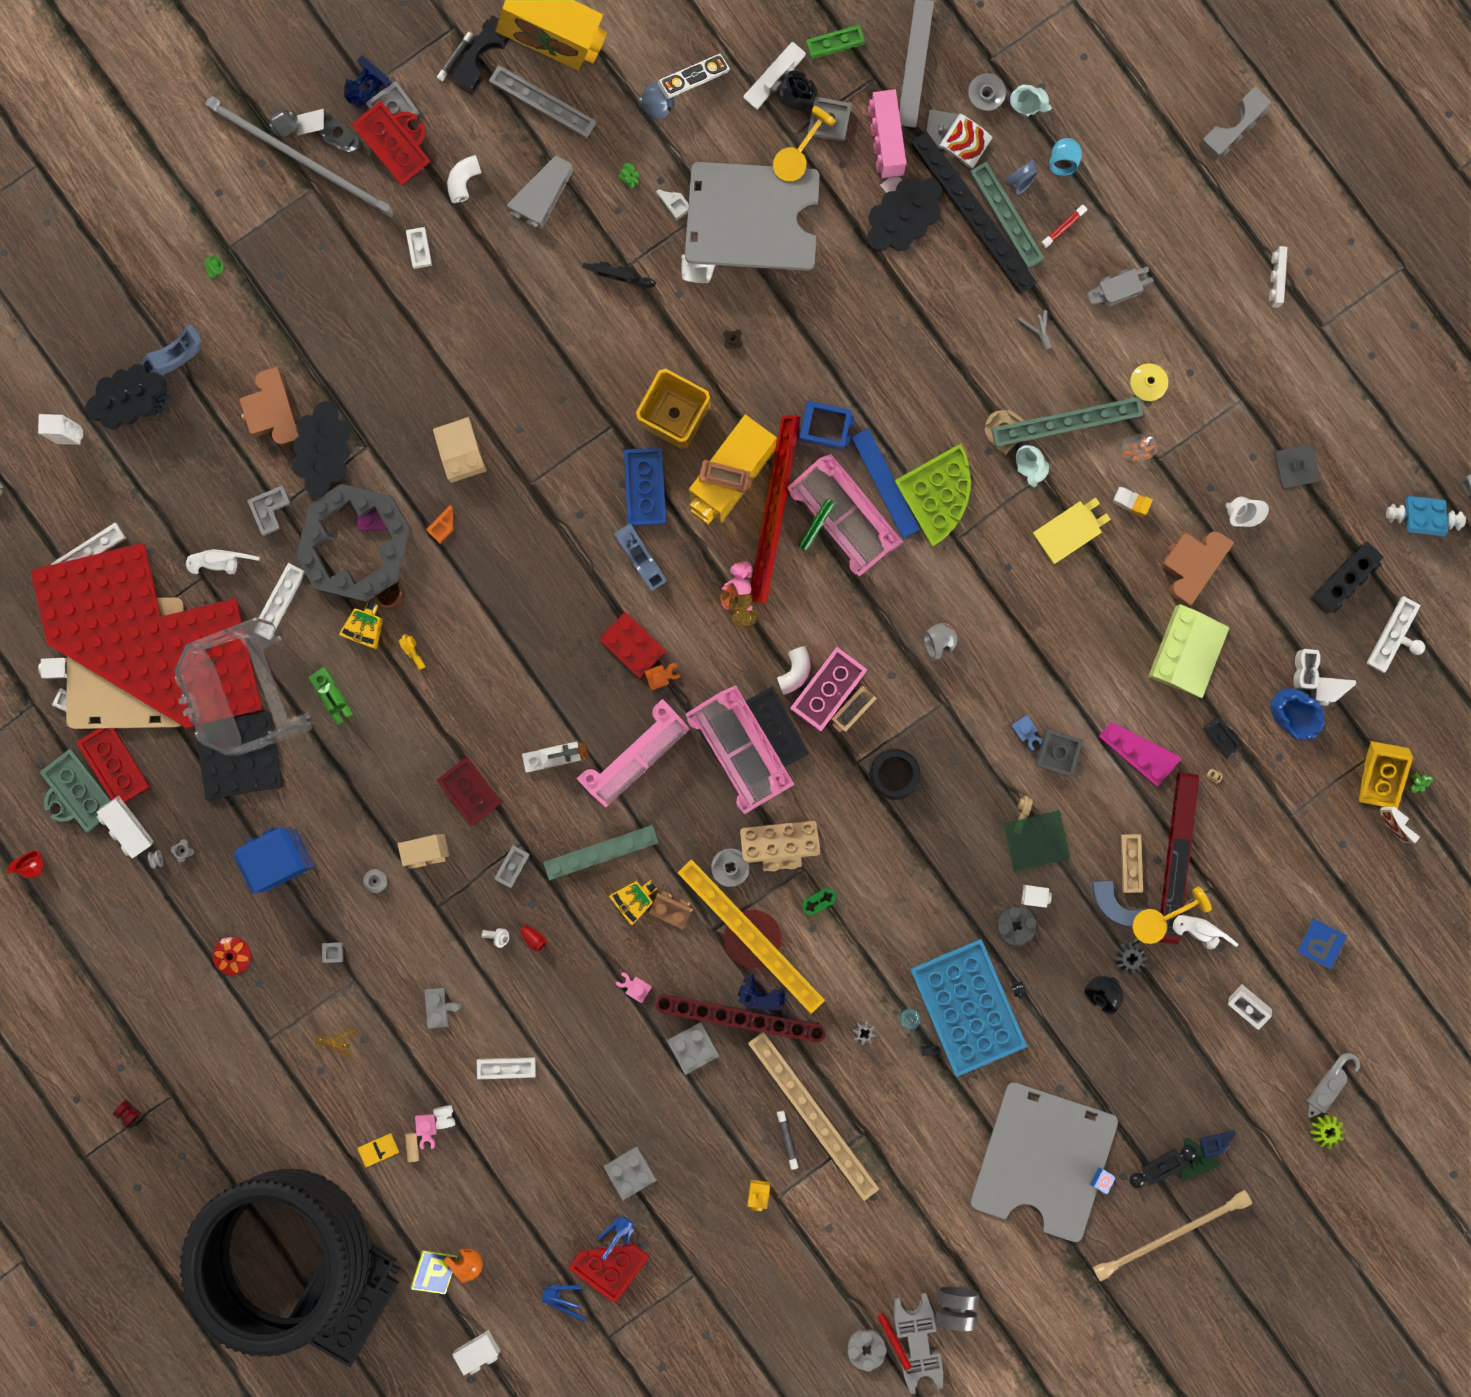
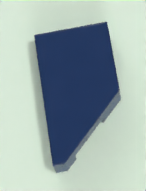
M1229 1131L1199 1138L1203 1157L1207 1158L1224 1154L1236 1132Z

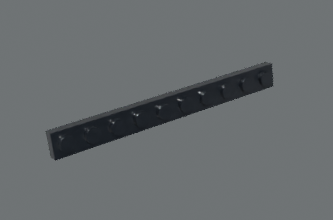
M926 131L911 142L912 147L1020 295L1035 286L1037 281Z

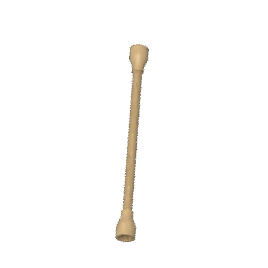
M1243 1190L1226 1202L1225 1205L1221 1206V1208H1217L1208 1213V1215L1205 1214L1201 1218H1197L1188 1223V1225L1186 1224L1170 1232V1234L1164 1235L1157 1239V1241L1154 1240L1150 1244H1146V1246L1119 1258V1260L1117 1259V1261L1100 1263L1092 1268L1101 1282L1109 1278L1114 1271L1118 1270L1119 1266L1121 1267L1137 1259V1257H1141L1148 1253V1251L1150 1252V1250L1153 1251L1155 1248H1159V1246L1168 1243V1241L1170 1242V1240L1172 1241L1188 1233V1231H1192L1199 1227V1225L1201 1226V1224L1203 1225L1219 1217V1215L1221 1216V1214L1223 1215L1235 1209H1244L1252 1205V1201L1248 1193Z

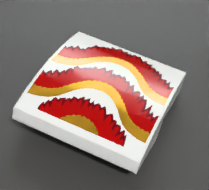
M959 114L940 146L952 157H957L969 169H973L993 137L978 124Z
M1381 807L1379 809L1387 827L1402 843L1417 842L1420 837L1405 826L1409 820L1408 817L1395 807Z

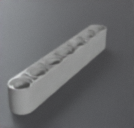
M915 0L899 107L901 126L916 128L934 5L933 0Z

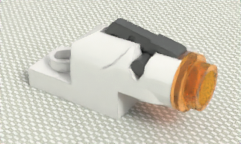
M581 741L523 753L522 757L525 771L528 773L581 761L589 757L586 742L581 743Z

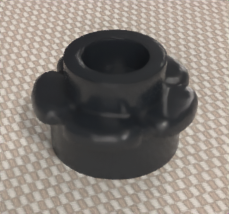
M1015 981V985L1012 986L1014 996H1019L1021 1000L1022 997L1027 996L1023 981Z

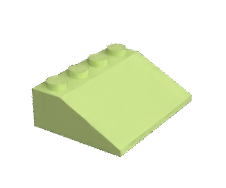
M1181 604L1176 606L1148 678L1203 698L1230 627Z

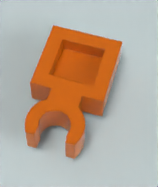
M676 663L670 664L667 669L660 665L644 671L651 691L668 685L669 678L678 679L681 677L679 672L672 673V670L677 668Z

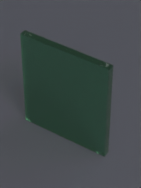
M1059 810L1004 823L1014 872L1070 859L1061 812Z

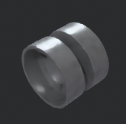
M961 1287L938 1288L937 1303L944 1307L936 1309L935 1324L954 1331L975 1330L977 1314L970 1310L978 1308L979 1293Z

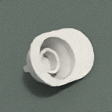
M1237 497L1231 503H1226L1232 526H1256L1265 520L1269 512L1268 505L1261 500Z

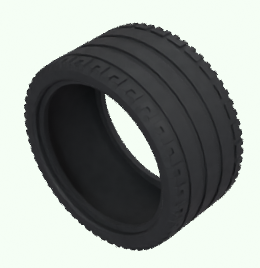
M279 1169L259 1174L233 1185L212 1198L196 1215V1219L192 1221L187 1231L188 1236L184 1238V1245L181 1249L183 1254L180 1255V1278H182L181 1287L184 1288L183 1295L186 1296V1304L189 1303V1310L193 1312L194 1319L199 1321V1326L203 1327L204 1331L209 1333L213 1340L216 1339L217 1343L220 1345L224 1344L226 1348H231L234 1352L240 1351L241 1354H248L250 1356L271 1357L297 1350L338 1324L360 1298L365 1288L363 1285L366 1284L369 1275L368 1268L371 1265V1253H369L371 1244L369 1243L370 1236H367L368 1228L365 1226V1220L361 1217V1211L357 1209L356 1203L353 1204L352 1198L346 1194L347 1192L345 1190L342 1191L339 1185L334 1184L332 1180H326L325 1176H320L318 1173H311V1171L303 1169ZM253 1202H275L293 1209L311 1224L322 1243L326 1259L325 1285L317 1305L308 1316L283 1318L268 1314L257 1308L244 1296L234 1279L229 1257L230 1240L239 1217Z

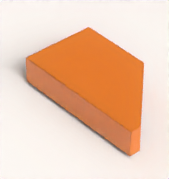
M449 505L426 529L440 544L454 530L453 507Z

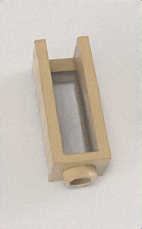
M862 685L831 719L834 721L832 726L839 732L842 730L846 732L877 698Z

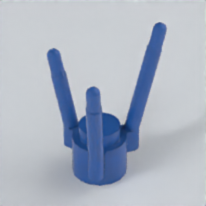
M621 1216L620 1219L616 1217L614 1222L597 1237V1240L600 1241L616 1226L615 1231L617 1234L605 1251L602 1260L607 1258L621 1235L625 1236L622 1245H627L630 1235L634 1231L632 1228L634 1223L625 1216Z
M552 1284L551 1288H545L542 1303H546L547 1306L554 1307L582 1321L584 1320L583 1316L558 1305L559 1303L579 1309V1305L560 1299L561 1292L557 1291L580 1290L581 1286H558Z

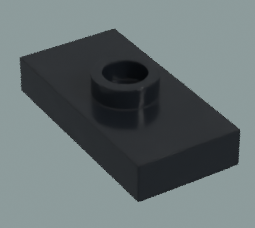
M1216 717L1202 728L1226 759L1242 748L1220 717Z

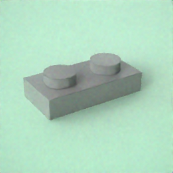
M513 845L494 879L512 888L530 854Z

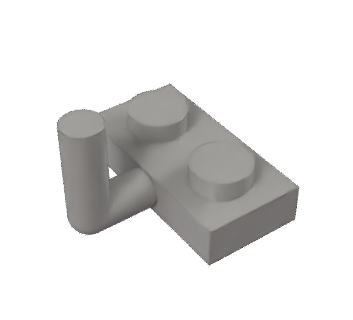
M445 987L425 989L427 1027H447V1011L452 1010L456 1012L461 1008V1004L459 1002L446 1003Z

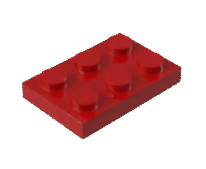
M626 612L599 638L639 679L645 675L644 671L649 670L666 653V650Z

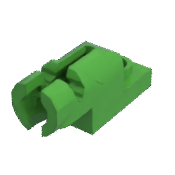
M326 667L321 668L308 677L337 725L345 722L339 713L340 710L348 718L353 716L349 705L345 701V696Z

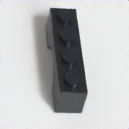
M494 15L484 22L482 32L474 37L472 47L469 51H465L462 56V62L453 69L451 74L453 83L472 96L483 81L478 70V61L482 54L490 49H504L510 38L495 32L499 19Z

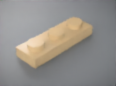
M1141 834L1121 835L1123 893L1143 892Z

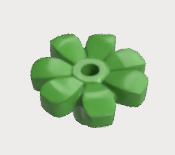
M625 163L623 165L624 169H621V174H619V180L628 184L629 188H632L634 185H638L636 177H639V172L634 171L635 167L633 164Z
M1415 773L1411 776L1414 780V785L1410 789L1412 793H1417L1418 791L1421 793L1426 790L1425 787H1428L1434 779L1432 776L1423 775L1421 777L1418 773Z

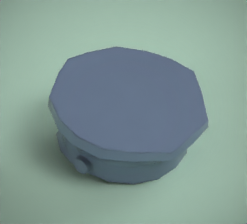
M1031 160L1006 179L1005 184L1012 186L1018 195L1022 194L1031 185L1039 172L1035 167V161Z

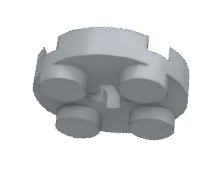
M734 848L718 852L711 864L715 880L727 887L743 883L750 871L749 863L743 861L742 852ZM726 863H735V872L730 871V873H728L726 871L727 867H725Z
M868 1329L859 1330L850 1337L847 1352L851 1363L855 1367L869 1372L883 1363L887 1349L882 1336L878 1332ZM870 1345L871 1353L863 1354L862 1347H868Z

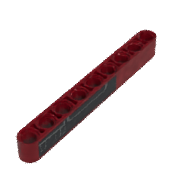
M1178 772L1176 778L1160 913L1163 916L1184 907L1199 786L1198 774ZM1177 916L1166 921L1167 931L1158 942L1178 945L1180 935L1173 930V922Z
M662 994L656 1000L657 1010L665 1014L811 1042H821L826 1035L824 1027L815 1022L669 994ZM666 998L669 1000L670 1006L668 1008H661L659 1001ZM681 1002L687 1003L689 1010L681 1012L678 1009V1004ZM705 1006L708 1009V1013L701 1016L697 1013V1008ZM723 1009L727 1012V1017L725 1019H718L716 1012ZM738 1013H743L746 1016V1020L743 1023H738L735 1020V1016ZM763 1017L765 1024L761 1027L754 1024L755 1018ZM777 1020L784 1023L783 1029L775 1030L773 1028L774 1022ZM794 1025H802L803 1031L800 1034H795L792 1031ZM814 1028L822 1030L820 1037L815 1038L811 1035Z

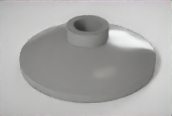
M990 73L980 74L970 83L968 96L976 108L983 111H992L1003 103L1006 96V87L998 76ZM988 92L990 96L984 97L983 93Z

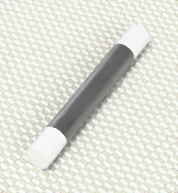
M784 1110L778 1111L777 1116L791 1170L797 1169L798 1164Z

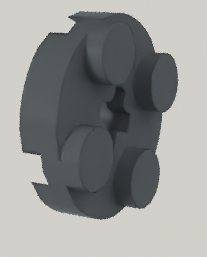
M1023 907L1005 909L997 920L999 935L1005 942L1011 945H1023L1033 938L1036 931V920L1032 913ZM1019 920L1021 922V929L1013 931L1012 922H1018Z

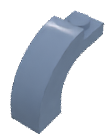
M193 325L186 326L174 342L160 350L147 353L140 364L146 366L150 373L167 374L193 358L200 351L199 344L202 340Z
M630 523L614 533L630 561L651 591L667 582L660 568Z
M1113 881L1090 882L1094 903L1099 911L1109 920L1125 926H1133V920L1136 915L1142 910H1146H1127L1121 907L1114 896Z

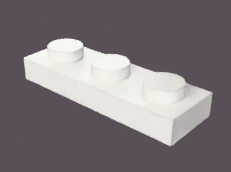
M1280 246L1273 252L1271 260L1272 264H1274V271L1271 272L1270 276L1273 288L1269 293V301H1272L1271 307L1279 308L1284 303L1287 247Z

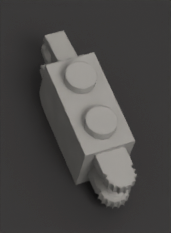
M1144 267L1131 271L1125 269L1120 271L1116 277L1107 276L1101 279V283H1099L1097 288L1086 294L1089 304L1094 305L1103 302L1105 306L1110 307L1140 295L1144 290L1143 287L1154 282L1152 277L1140 281L1138 277L1149 272V268Z

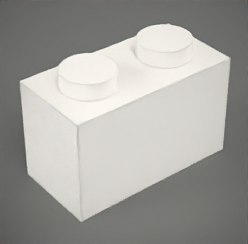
M1243 984L1229 997L1228 1005L1258 1030L1272 1017V1009Z
M488 1330L455 1349L452 1355L463 1375L467 1373L472 1375L481 1369L480 1366L484 1363L489 1365L496 1361L500 1349Z

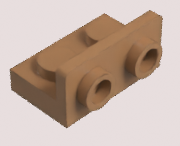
M663 891L662 894L658 892L648 914L684 929L693 910L690 907L691 903L680 899V901L672 899L673 895L666 891Z

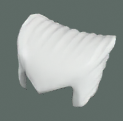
M682 254L681 272L683 280L695 283H709L715 265L691 264L685 260V254Z

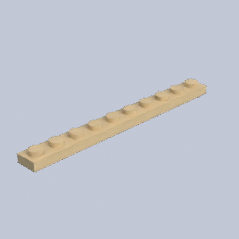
M761 1032L749 1041V1046L863 1201L877 1192L879 1187L767 1035Z

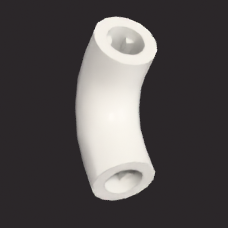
M476 155L459 161L450 171L447 185L452 203L467 200L469 198L466 188L467 180L472 176L482 173Z
M806 646L788 652L792 663L791 670L787 674L777 677L783 695L800 688L809 677L811 663Z

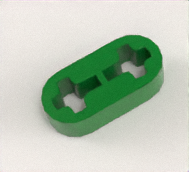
M830 888L822 889L805 899L802 903V909L805 914L814 915L832 905L836 900V894ZM824 892L832 893L833 896L830 897V902L827 900L820 902L819 899L824 897ZM808 901L811 903L818 901L819 903L814 906L815 910L813 912L805 909Z

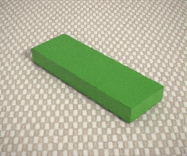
M856 25L807 39L806 45L810 59L813 60L865 45L861 26Z

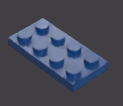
M662 448L624 450L628 524L630 523L632 526L666 524Z

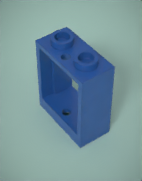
M807 401L799 441L844 450L845 445L849 446L851 437L847 433L848 428L853 427L855 416H851L852 410ZM813 409L846 416L841 442L808 435Z

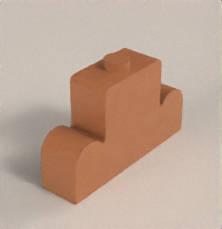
M274 367L257 374L255 383L262 391L240 398L243 409L241 417L244 424H247L249 432L255 437L272 433V438L282 447L292 446L295 438L299 436L296 432L297 419L283 373L278 367Z
M1219 532L1209 533L1203 538L1202 543L1187 533L1180 536L1176 543L1172 542L1166 550L1168 555L1161 564L1165 570L1179 578L1170 587L1171 596L1186 607L1191 606L1234 542Z

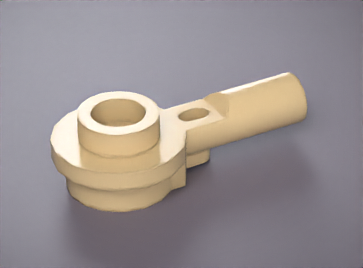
M1024 796L1023 799L1020 798L1018 803L1020 816L1014 832L1018 834L1022 833L1024 821L1027 820L1031 811L1032 799L1028 798V796Z

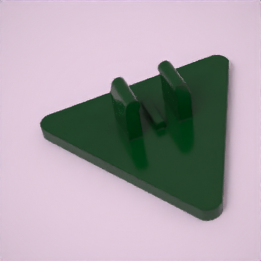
M1185 1138L1184 1147L1188 1145L1194 1147L1197 1155L1193 1161H1183L1185 1168L1181 1170L1180 1174L1182 1181L1220 1166V1162L1213 1156L1204 1158L1201 1147L1191 1139Z

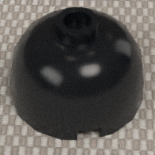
M797 70L790 71L782 79L779 86V96L782 102L790 109L803 110L814 102L818 93L812 80L808 81L804 78L806 74Z
M1095 977L1087 984L1084 990L1087 999L1094 1006L1098 1003L1103 1007L1101 1011L1108 1014H1114L1123 1002V990L1120 982L1114 977Z

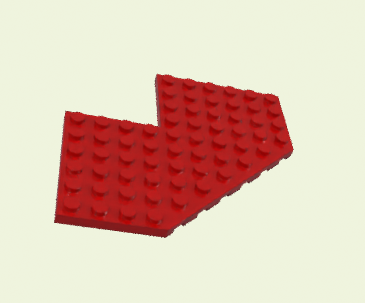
M144 543L30 570L47 644L185 728H192L263 710L236 598L162 616ZM209 638H212L216 644H221L224 640L226 641L223 647L216 645L212 650L201 651ZM214 656L217 657L212 667L200 662L203 659L210 661Z

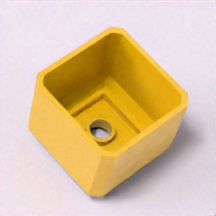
M666 368L659 370L636 412L639 426L680 449L688 448L711 407L710 395L707 390ZM670 410H679V417L671 418L669 416Z

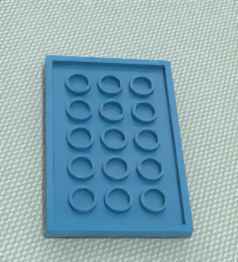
M982 939L910 968L956 1077L1027 1047Z

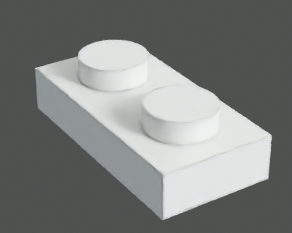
M425 227L406 230L413 268L432 266Z

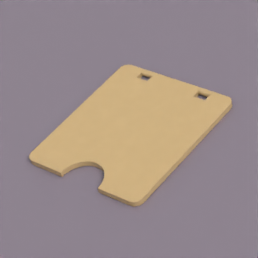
M158 598L162 616L184 611V602L181 599ZM67 656L66 722L70 728H163L181 726L179 723ZM150 716H161V723H150ZM90 717H100L101 724H90Z

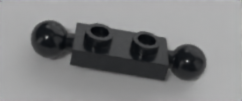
M1189 1145L1185 1146L1180 1154H1178L1176 1149H1173L1141 1166L1144 1173H1133L1129 1179L1131 1186L1137 1189L1142 1188L1146 1180H1148L1150 1185H1153L1185 1168L1184 1160L1193 1161L1196 1158L1197 1152L1195 1148Z

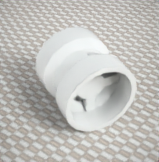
M452 1105L433 1109L434 1116L437 1118L436 1129L455 1126V1120L452 1118Z

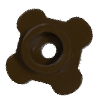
M739 329L731 332L726 330L723 333L725 337L724 347L726 349L741 348L743 345L740 337L742 332Z

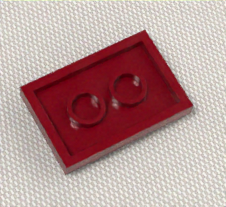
M469 757L463 759L437 779V782L471 826L502 804V801Z

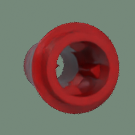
M527 924L519 931L530 949L537 953L548 942L544 935Z

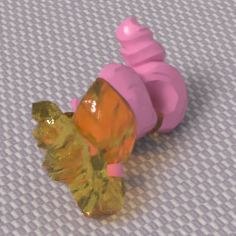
M743 561L735 563L731 567L730 572L735 578L721 588L723 592L720 595V600L724 608L737 612L732 616L734 624L738 626H753L758 620V615L751 606L750 583L753 570L750 562Z

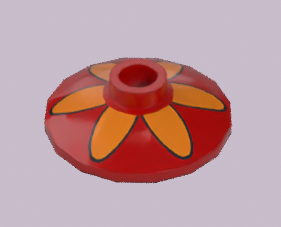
M224 938L214 948L212 955L213 963L223 974L237 975L243 972L250 964V948L241 938ZM228 953L233 955L232 960L227 958Z

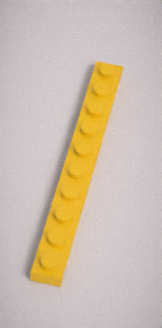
M692 859L677 872L811 1014L825 1001Z

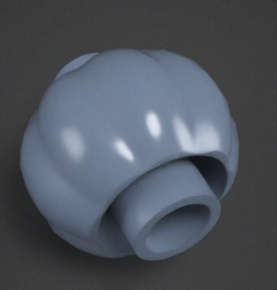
M653 82L647 85L643 95L639 96V106L645 110L649 117L663 119L669 115L671 107L675 106L674 97L666 99L657 84L658 82Z

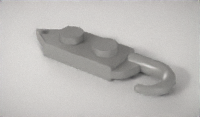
M1352 1053L1342 1054L1332 1068L1328 1070L1307 1100L1309 1103L1308 1118L1320 1113L1325 1114L1345 1086L1347 1075L1341 1068L1347 1060L1355 1062L1354 1071L1358 1072L1360 1061L1356 1055Z

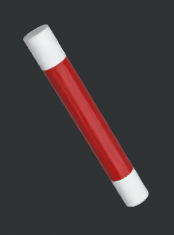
M1081 205L1041 242V245L1047 248L1087 211V208Z

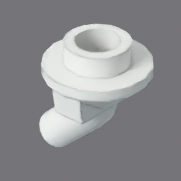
M502 928L496 929V932L482 930L481 937L494 939V945L501 948L508 943L509 932Z

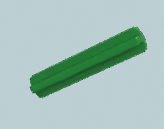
M830 499L825 500L798 544L801 549L808 550L834 508L835 503Z

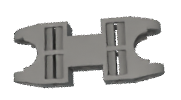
M921 1294L919 1307L914 1311L906 1310L903 1304H901L900 1297L894 1298L893 1316L896 1334L898 1338L907 1337L910 1354H906L912 1368L905 1371L902 1366L910 1394H916L915 1387H917V1382L924 1376H928L934 1381L937 1390L943 1389V1367L939 1349H929L927 1333L937 1331L934 1314L927 1294Z

